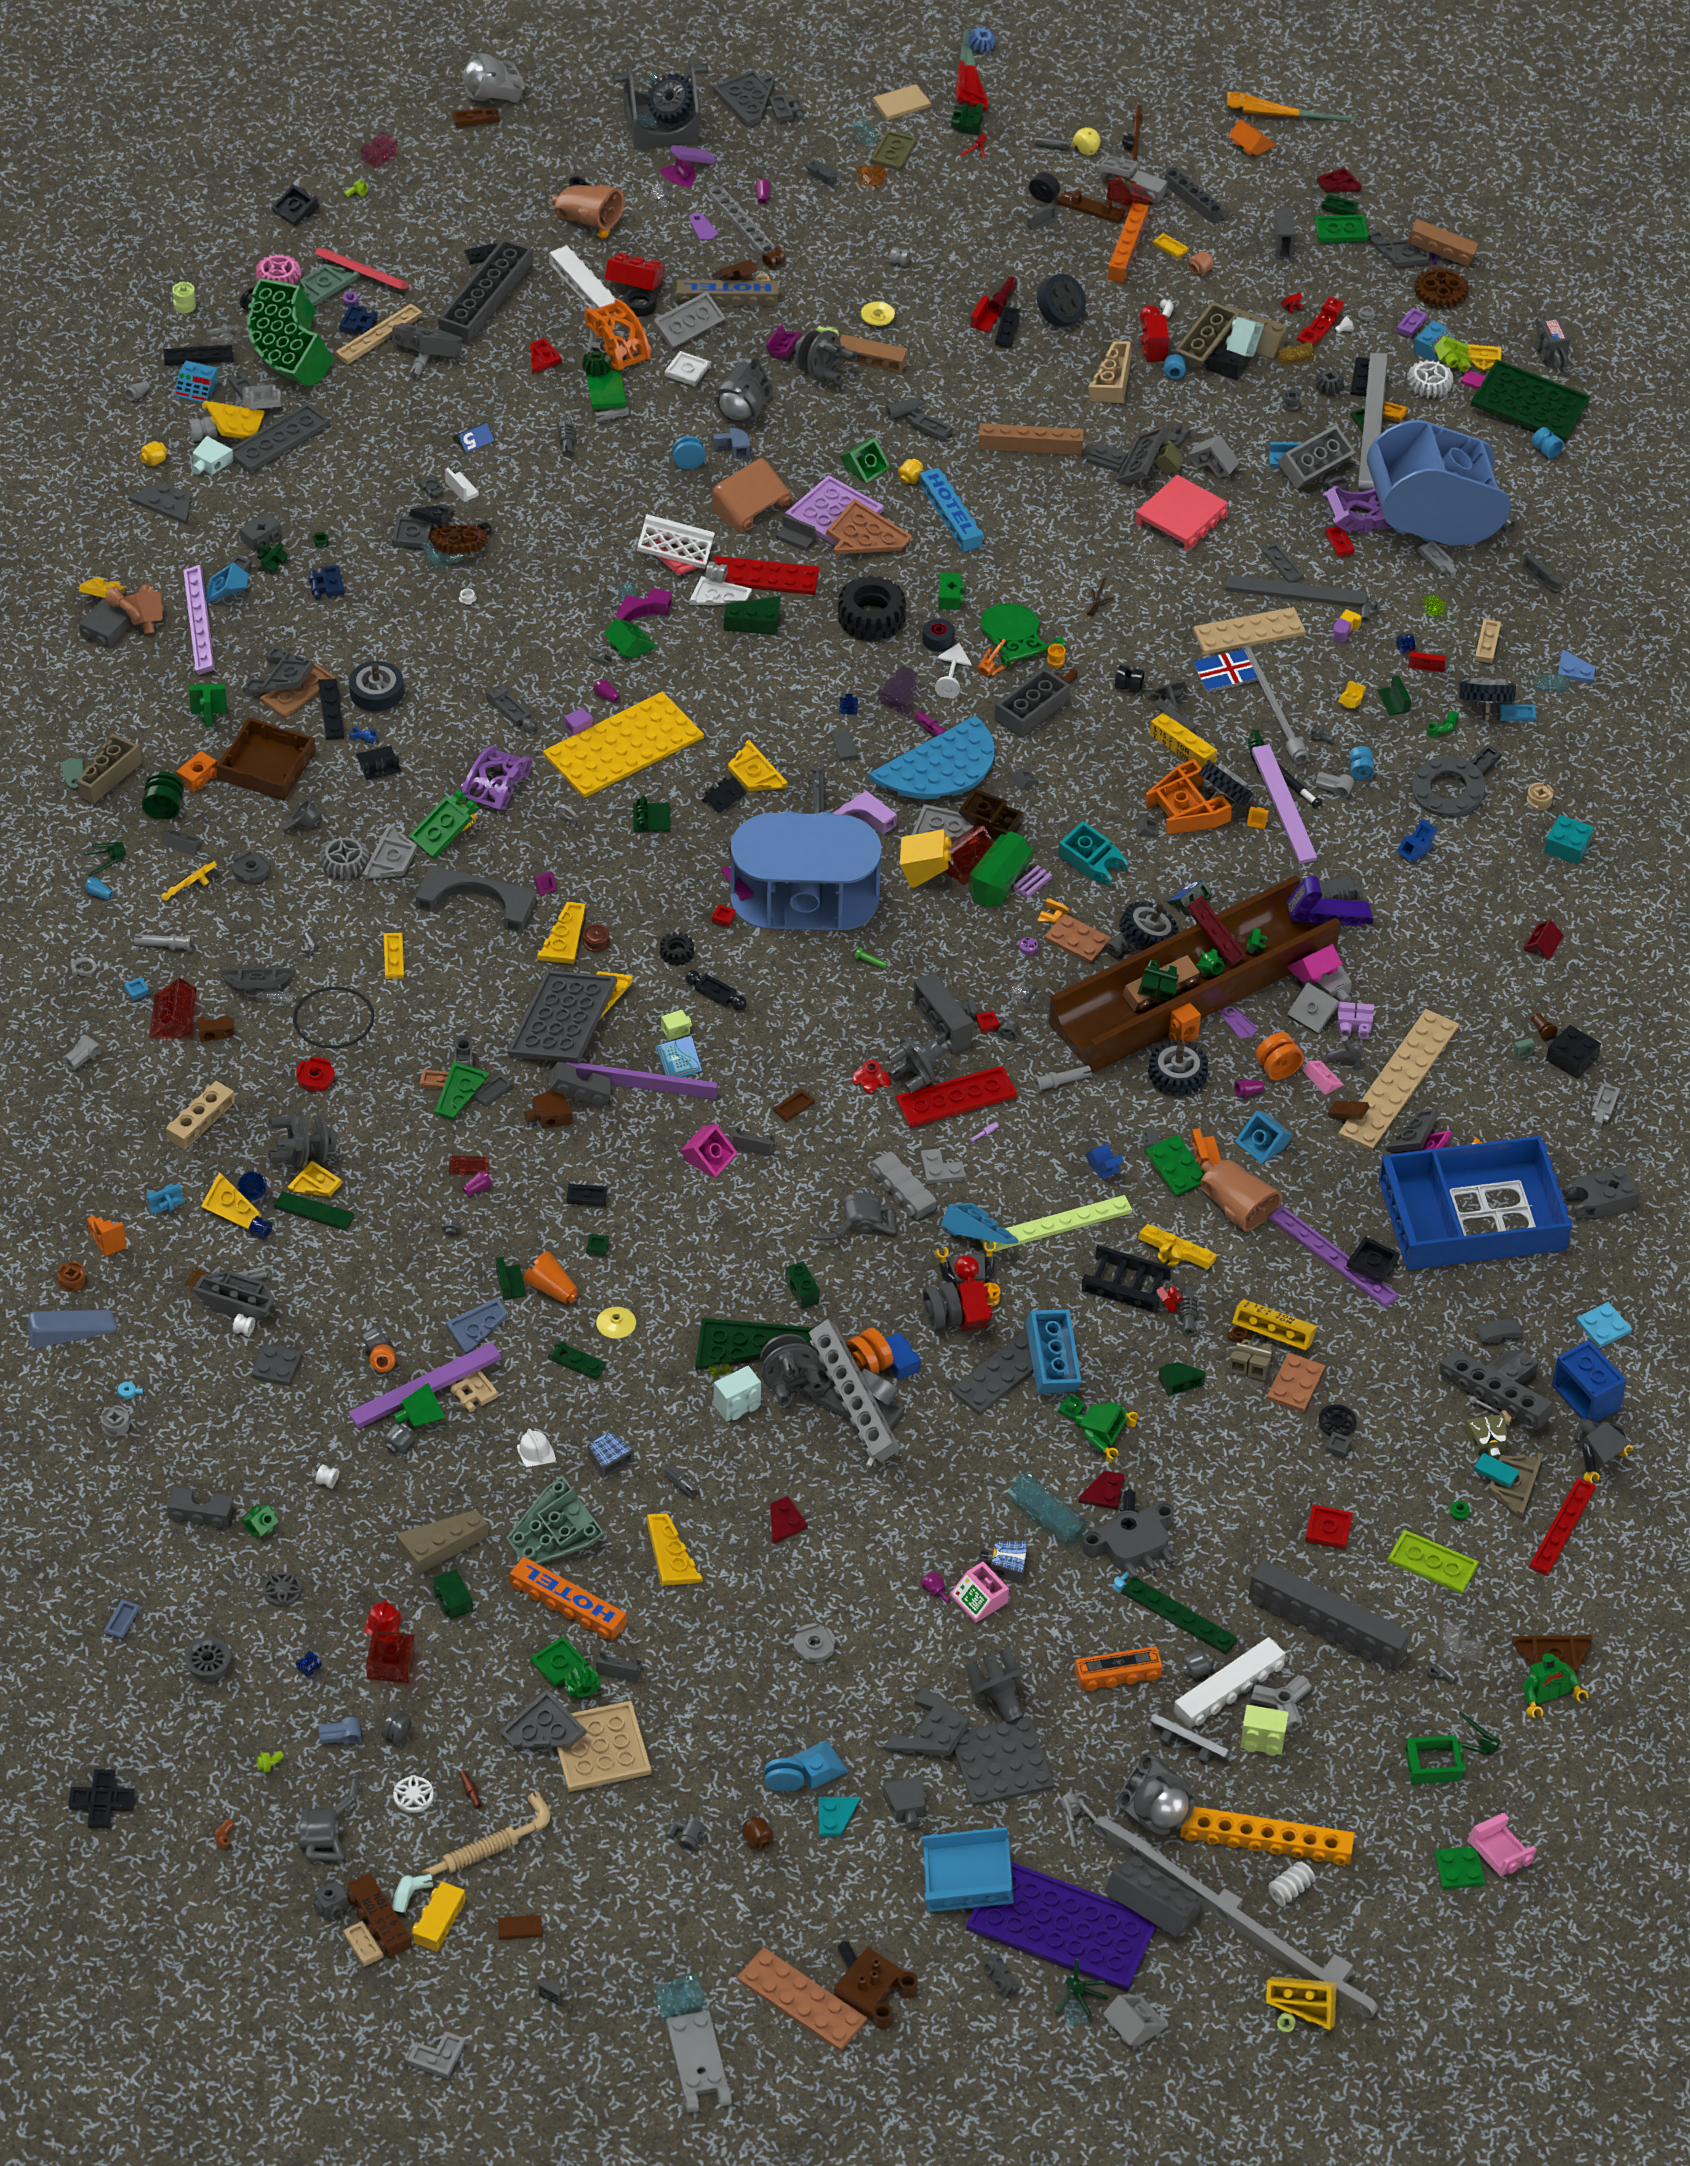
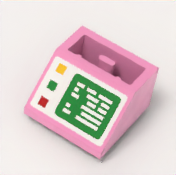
M981 1562L965 1573L950 1593V1597L977 1623L1008 1603L1009 1588L984 1562Z

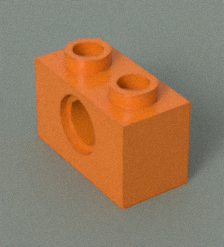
M200 751L176 771V775L181 778L184 787L194 793L196 790L202 789L208 780L217 776V760Z
M1190 1002L1171 1011L1168 1035L1169 1039L1173 1040L1176 1044L1177 1040H1182L1181 1044L1185 1045L1186 1041L1192 1042L1199 1037L1201 1014Z

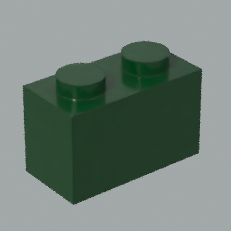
M456 1569L433 1578L434 1586L431 1587L435 1599H440L442 1613H447L450 1620L473 1611V1600Z

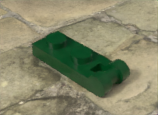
M558 1341L555 1349L548 1355L549 1360L594 1380H597L606 1368V1362L571 1348L563 1341Z

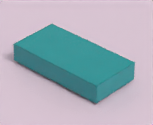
M1485 1453L1482 1454L1473 1470L1507 1488L1511 1487L1519 1475V1470Z

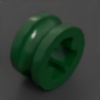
M318 532L313 535V545L316 548L328 546L329 541L326 533Z

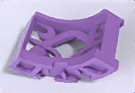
M1334 486L1323 493V497L1329 501L1335 514L1333 521L1341 529L1348 532L1350 530L1357 531V534L1372 532L1371 529L1381 528V530L1392 528L1384 518L1375 488L1363 492H1349ZM1354 506H1359L1370 512L1367 516H1359L1350 509Z
M495 745L485 748L473 764L466 781L461 784L460 790L467 799L499 810H505L515 789L513 784L515 781L520 782L522 778L529 775L534 758L529 756L520 758L497 750ZM502 766L506 776H497L489 782L485 770L490 767ZM474 786H478L476 794L481 793L485 788L480 797L471 795ZM488 794L495 800V802L485 800Z

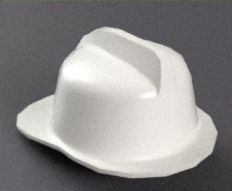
M528 1429L527 1433L521 1438L520 1444L517 1445L518 1453L526 1467L552 1463L556 1460L549 1441L539 1431Z

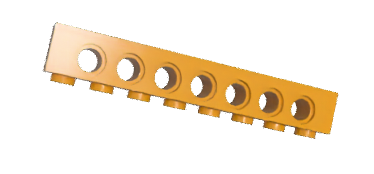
M1194 1806L1191 1816L1181 1827L1180 1837H1184L1188 1841L1202 1840L1213 1845L1221 1843L1227 1844L1231 1848L1245 1847L1251 1851H1269L1274 1855L1282 1853L1291 1855L1294 1858L1306 1857L1312 1858L1317 1862L1325 1860L1334 1862L1337 1865H1350L1355 1832Z

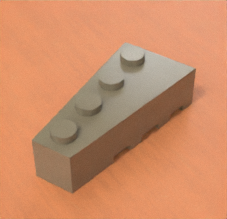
M112 733L109 737V742L104 743L101 753L93 758L92 765L88 766L77 780L80 797L95 804L143 763L139 745Z
M473 1510L397 1533L396 1546L417 1574L420 1575L487 1538L488 1523L477 1510Z

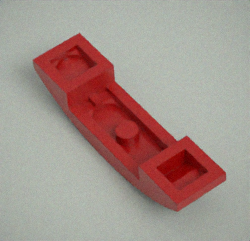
M1330 296L1323 304L1320 314L1308 328L1305 327L1297 340L1309 346L1316 345L1333 326L1345 302Z

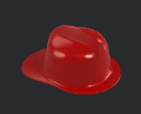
M386 1599L375 1604L368 1614L364 1633L392 1642L397 1636L401 1621L399 1610H396Z

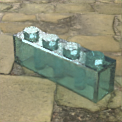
M1019 1473L1007 1492L1015 1504L1026 1508L1027 1514L1041 1520V1525L1046 1529H1052L1057 1533L1056 1537L1063 1542L1075 1541L1088 1522L1029 1473Z

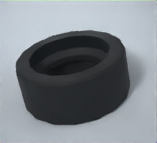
M635 287L629 289L624 294L623 302L627 304L637 317H645L655 310V294L651 290ZM634 299H645L649 301L647 304L644 305H634L630 303V301Z

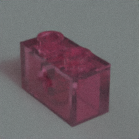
M384 132L380 133L361 148V160L375 168L379 167L398 152L397 140Z

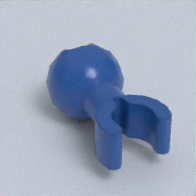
M352 727L354 733H349V738L352 740L362 738L367 743H374L377 739V733L373 729L360 731L358 727Z

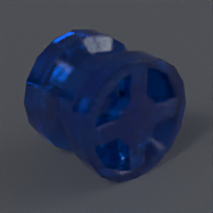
M1410 633L1404 637L1401 635L1396 637V646L1400 653H1404L1406 650H1415L1416 644L1413 634Z
M256 1216L250 1223L249 1233L258 1235L260 1239L265 1240L272 1230V1222L263 1221L262 1217Z
M311 1651L306 1652L303 1659H298L295 1662L297 1669L307 1678L313 1675L314 1670H319L322 1667L320 1659Z

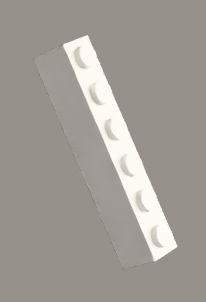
M567 245L549 252L550 265L589 308L594 310L614 303L615 298L610 290L602 285V282L594 276L593 272L585 266L584 262Z
M1270 1637L1266 1638L1176 1700L1173 1712L1189 1728L1195 1725L1200 1726L1206 1720V1717L1211 1714L1216 1715L1222 1706L1227 1703L1232 1704L1238 1695L1248 1693L1254 1684L1264 1682L1273 1671H1280L1284 1666L1286 1653Z

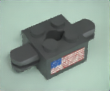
M1548 317L1543 319L1537 318L1536 329L1538 338L1535 341L1536 350L1540 351L1541 360L1545 361L1547 367L1555 366L1556 369L1567 367L1571 339L1560 317L1548 319Z

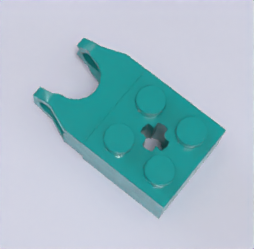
M1084 821L1059 842L1058 856L1094 881L1110 886L1113 878L1108 873L1107 868L1112 867L1125 871L1128 869L1129 862L1119 849L1111 844V840Z

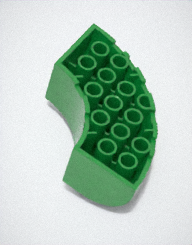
M259 278L252 293L253 299L249 303V316H247L249 337L255 350L262 360L282 377L306 386L318 383L325 376L334 358L319 334L310 331L312 320L317 311L301 286Z

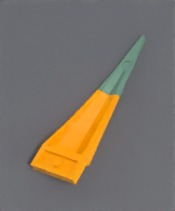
M1227 92V105L1230 108H1240L1242 106V114L1345 121L1356 120V117L1306 111L1272 103L1245 93Z

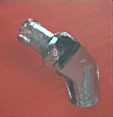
M426 540L421 544V548L429 557L428 562L433 566H447L463 561L461 553L457 555L454 553L448 554V552L441 553V551L436 550L430 540Z

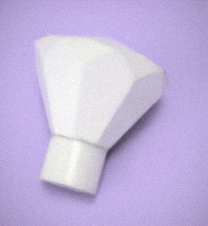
M1345 317L1341 324L1335 327L1337 333L1342 331L1352 332L1354 331L1353 322L1348 317Z

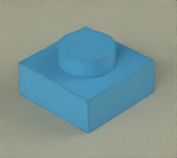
M142 977L124 984V989L132 1001L150 994V990Z

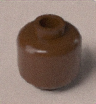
M751 1817L743 1824L742 1835L751 1848L765 1849L771 1844L774 1832L764 1818Z

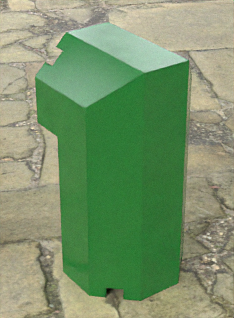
M1012 831L1007 832L1006 835L1003 833L998 837L970 873L969 892L973 902L983 907H991V905L995 904L997 906L1004 902L1008 896L1009 888L1033 858V848L1031 845L1029 847L1026 845L1027 840L1025 837Z

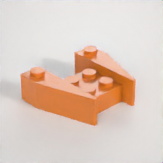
M1195 759L1178 765L1146 793V808L1159 804L1169 817L1166 819V834L1211 829L1231 821L1232 806L1223 795L1206 801L1196 789L1203 785V777L1199 774L1202 768Z

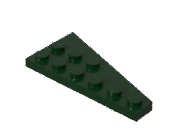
M702 1318L695 1370L716 1367L715 1365L720 1366V1364L728 1365L760 1359L764 1346L773 1338L784 1334L799 1335L806 1340L808 1346L814 1349L810 1343L812 1338L809 1334L814 1328Z

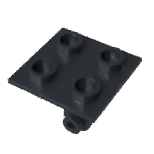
M391 745L356 754L366 780L401 772L398 764L399 757L395 756Z

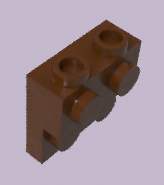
M752 259L722 268L711 276L713 280H747L752 277L753 273L757 272V267Z

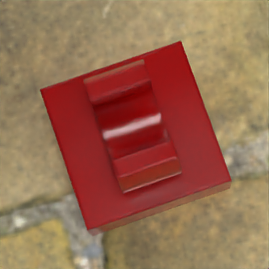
M1301 292L1285 297L1280 303L1283 308L1288 307V311L1293 313V306L1298 310L1302 309L1300 301L1303 297Z
M1163 1286L1156 1290L1171 1314L1178 1310L1175 1303L1180 1302L1183 1298L1175 1286L1171 1287L1168 1292Z

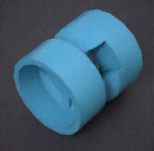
M1546 427L1540 428L1531 440V444L1536 449H1541V452L1549 459L1560 454L1564 447V442Z
M1365 746L1352 749L1349 753L1351 776L1355 780H1368L1372 778L1375 772L1372 750Z

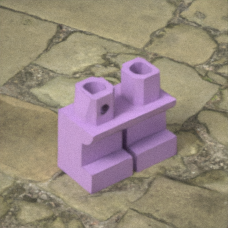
M1340 1002L1337 1007V1030H1339L1340 1036L1346 1035L1349 1037L1351 1036V1031L1358 1032L1359 1038L1367 1039L1372 1030L1374 1004L1357 1003L1356 1017L1354 1018L1355 1003Z

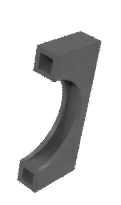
M430 865L415 897L417 909L434 912L440 903L458 894L476 893L488 896L498 902L504 909L505 930L523 933L537 902L536 890Z

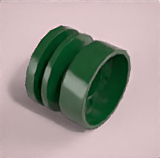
M165 771L154 772L149 775L145 783L141 803L145 814L154 819L170 820L175 818L180 812L181 799L184 792V783L181 778Z

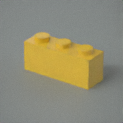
M442 1881L439 1887L434 1888L432 1891L429 1905L424 1906L419 1923L416 1922L411 1932L415 1944L436 1952L441 1947L466 1901L465 1890Z

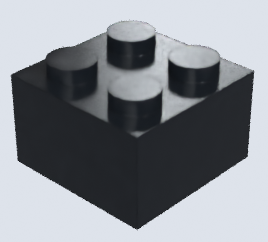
M1569 1025L1548 1046L1546 1061L1578 1079L1599 1057L1601 1043Z

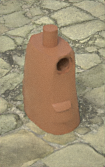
M577 185L567 187L559 196H553L552 205L555 206L556 215L561 219L578 222L601 230H609L618 222L623 213L624 195L619 188L607 185Z
M1226 1159L1216 1165L1209 1161H1205L1201 1165V1170L1205 1174L1201 1179L1200 1187L1225 1212L1226 1218L1245 1232L1256 1228L1280 1207L1283 1198L1282 1193L1244 1170L1236 1162Z

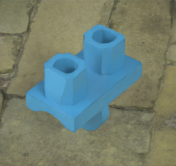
M169 1184L161 1191L147 1193L146 1197L152 1215L166 1209L173 1211L174 1206L185 1202L180 1184Z

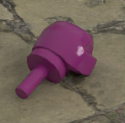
M930 1572L921 1579L920 1583L923 1589L928 1590L934 1597L939 1595L946 1603L950 1601L943 1592L945 1589L943 1585L944 1580L940 1575Z

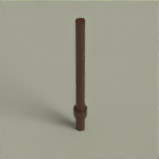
M1139 104L1135 106V113L1132 119L1134 122V142L1130 157L1131 161L1136 162L1140 122H1142L1143 117L1141 113L1142 106Z

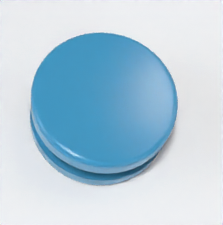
M694 436L682 437L672 447L674 462L681 469H695L705 460L703 443Z
M779 1758L768 1762L765 1766V1785L773 1791H795L801 1788L804 1784L803 1764L791 1758Z

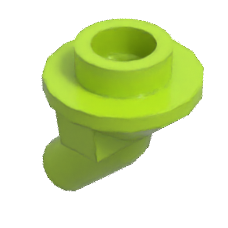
M363 180L356 181L354 186L346 190L344 194L346 197H349L357 192L359 196L364 197L368 191L367 184Z
M278 1751L270 1757L269 1753H260V1757L256 1758L257 1769L262 1770V1773L270 1772L271 1766L278 1763L284 1757V1754Z

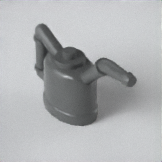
M850 1194L842 1200L846 1221L831 1233L812 1234V1240L839 1239L849 1228L861 1233H868L876 1229L891 1235L895 1234L897 1228L894 1217L895 1209L892 1205H881L880 1197L875 1194ZM882 1212H885L887 1215L888 1225L883 1224Z
M353 1774L350 1793L334 1808H302L300 1849H306V1858L313 1862L314 1860L334 1862L344 1860L345 1855L338 1839L339 1833L343 1834V1825H339V1819H336V1816L349 1805L355 1803L358 1795L359 1774ZM333 1847L334 1852H315V1848Z

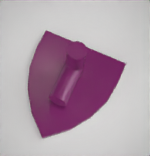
M676 157L675 165L659 169L669 181L677 185L691 188L695 181V169L690 161L682 162V160Z

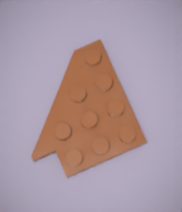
M855 498L832 523L825 534L838 542L832 551L833 554L902 551L912 538V535Z

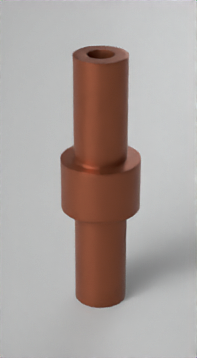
M466 1770L461 1771L459 1775L464 1784L463 1789L466 1795L470 1797L475 1809L481 1808L483 1804L477 1794L476 1784L471 1781Z

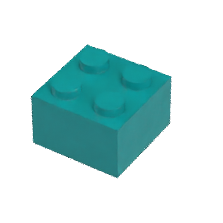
M1559 815L1546 838L1544 853L1579 864L1592 840L1594 827Z

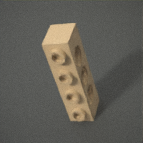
M218 1081L208 1086L198 1098L193 1100L186 1110H183L174 1121L168 1124L166 1128L167 1140L186 1150L235 1103L234 1091Z

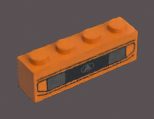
M1157 1646L1075 1659L1074 1671L1080 1691H1094L1099 1687L1113 1688L1118 1684L1127 1683L1132 1685L1142 1680L1155 1681L1161 1678L1163 1666Z

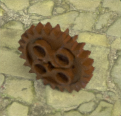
M1432 267V271L1426 269V273L1421 272V275L1417 276L1414 291H1416L1415 295L1419 296L1418 299L1423 300V304L1429 303V307L1435 305V308L1441 306L1444 309L1447 306L1451 309V305L1457 307L1458 303L1462 304L1463 300H1466L1469 292L1468 280H1464L1465 276H1460V272L1454 273V269L1448 271L1447 267L1445 270L1439 267L1436 270Z
M453 523V525L446 524V527L440 526V528H435V531H432V534H430V545H432V548H436V551L441 550V553L448 552V554L454 553L455 555L461 553L464 555V552L471 554V551L477 552V549L482 550V547H486L487 532L484 529L481 530V527L476 528V525L469 526V523L463 525V523L459 525Z

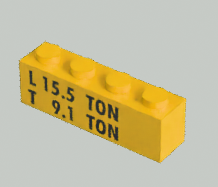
M1161 713L1151 721L1150 736L1184 760L1190 761L1195 759L1201 768H1203L1208 760L1216 764L1217 749L1170 716Z
M1245 1299L1237 1305L1232 1321L1233 1324L1303 1350H1307L1311 1346L1317 1330L1316 1325Z

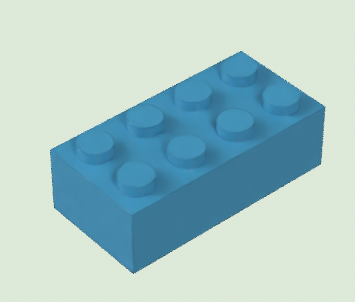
M1069 1309L1030 1311L1025 1323L1037 1394L1076 1392L1082 1381Z

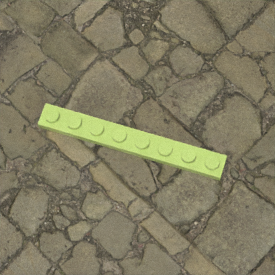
M1123 1195L1008 1227L1005 1229L1018 1239V1243L1002 1244L995 1242L996 1248L994 1252L1132 1213V1208L1126 1196ZM979 1239L983 1248L985 1242H987L986 1248L989 1250L993 1249L992 1241Z

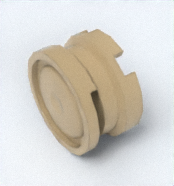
M1543 783L1532 784L1528 789V805L1536 810L1549 808L1554 795L1553 789L1549 785H1543Z

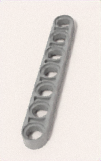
M715 185L709 189V196L761 256L767 253L764 250L775 248L774 244L723 187Z

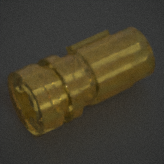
M1306 342L1304 345L1301 343L1298 346L1277 350L1279 362L1284 363L1297 361L1298 359L1314 358L1312 343Z

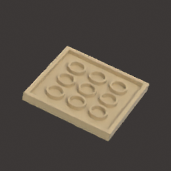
M631 1701L571 1713L588 1733L572 1747H556L568 1792L651 1775V1767Z

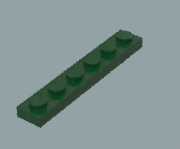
M1132 1578L1122 1589V1594L1225 1655L1237 1641V1637L1137 1578Z

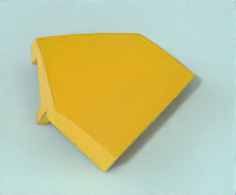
M1468 344L1470 350L1467 352V356L1473 358L1470 363L1480 371L1484 372L1491 369L1496 359L1501 361V347Z

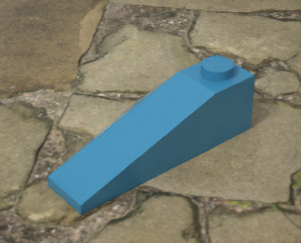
M973 1203L949 1204L941 1226L945 1227L947 1232L952 1235H962L1002 1244L1018 1243V1239L1007 1229L998 1227L999 1223L996 1220L988 1219L989 1214Z

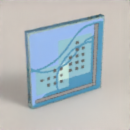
M692 1035L656 1045L664 1075L685 1077L703 1072Z

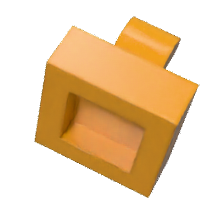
M1250 807L1247 826L1265 830L1269 811L1261 807Z

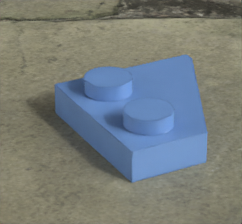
M1562 650L1557 678L1593 683L1595 667Z

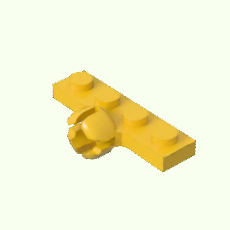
M1146 1224L1138 1235V1239L1160 1248L1158 1253L1159 1261L1162 1264H1166L1170 1260L1167 1264L1169 1267L1177 1265L1181 1260H1187L1205 1269H1209L1217 1258V1254L1209 1249L1199 1247L1172 1233L1158 1229L1154 1225Z

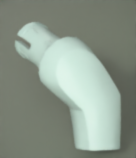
M431 1874L413 1878L409 1875L404 1876L400 1880L394 1895L393 1910L406 1913L410 1897L415 1890L433 1887V1882L428 1881L432 1880Z

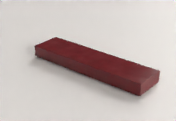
M1199 896L1186 906V909L1230 967L1246 956L1202 896Z

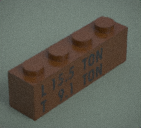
M371 1873L347 1883L348 1893L346 1895L350 1905L354 1904L356 1906L359 1920L366 1922V1928L371 1936L375 1937L378 1941L376 1944L381 1952L385 1953L388 1959L412 1948L411 1936Z

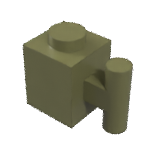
M1169 439L1164 441L1165 447L1159 449L1154 459V463L1166 475L1177 472L1183 460L1182 453Z

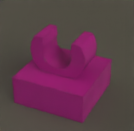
M548 871L533 877L537 893L540 896L557 890L553 872Z

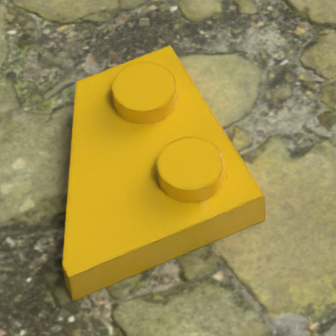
M311 1161L288 1186V1190L309 1195L331 1197L341 1186L342 1181L320 1165Z

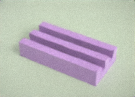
M1038 865L1014 884L1013 889L1029 898L1052 879V874H1047L1046 870H1041V867ZM1043 876V878L1040 881H1038L1034 886H1032L1037 880H1039Z

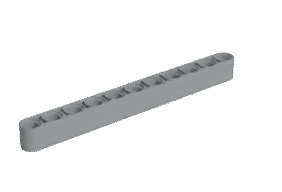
M1370 353L1358 492L1375 488L1367 465V453L1372 443L1382 433L1388 353Z

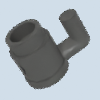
M687 1819L686 1822L673 1821L666 1837L674 1839L677 1831L682 1830L678 1842L679 1846L685 1850L693 1851L705 1833L706 1827L696 1819Z

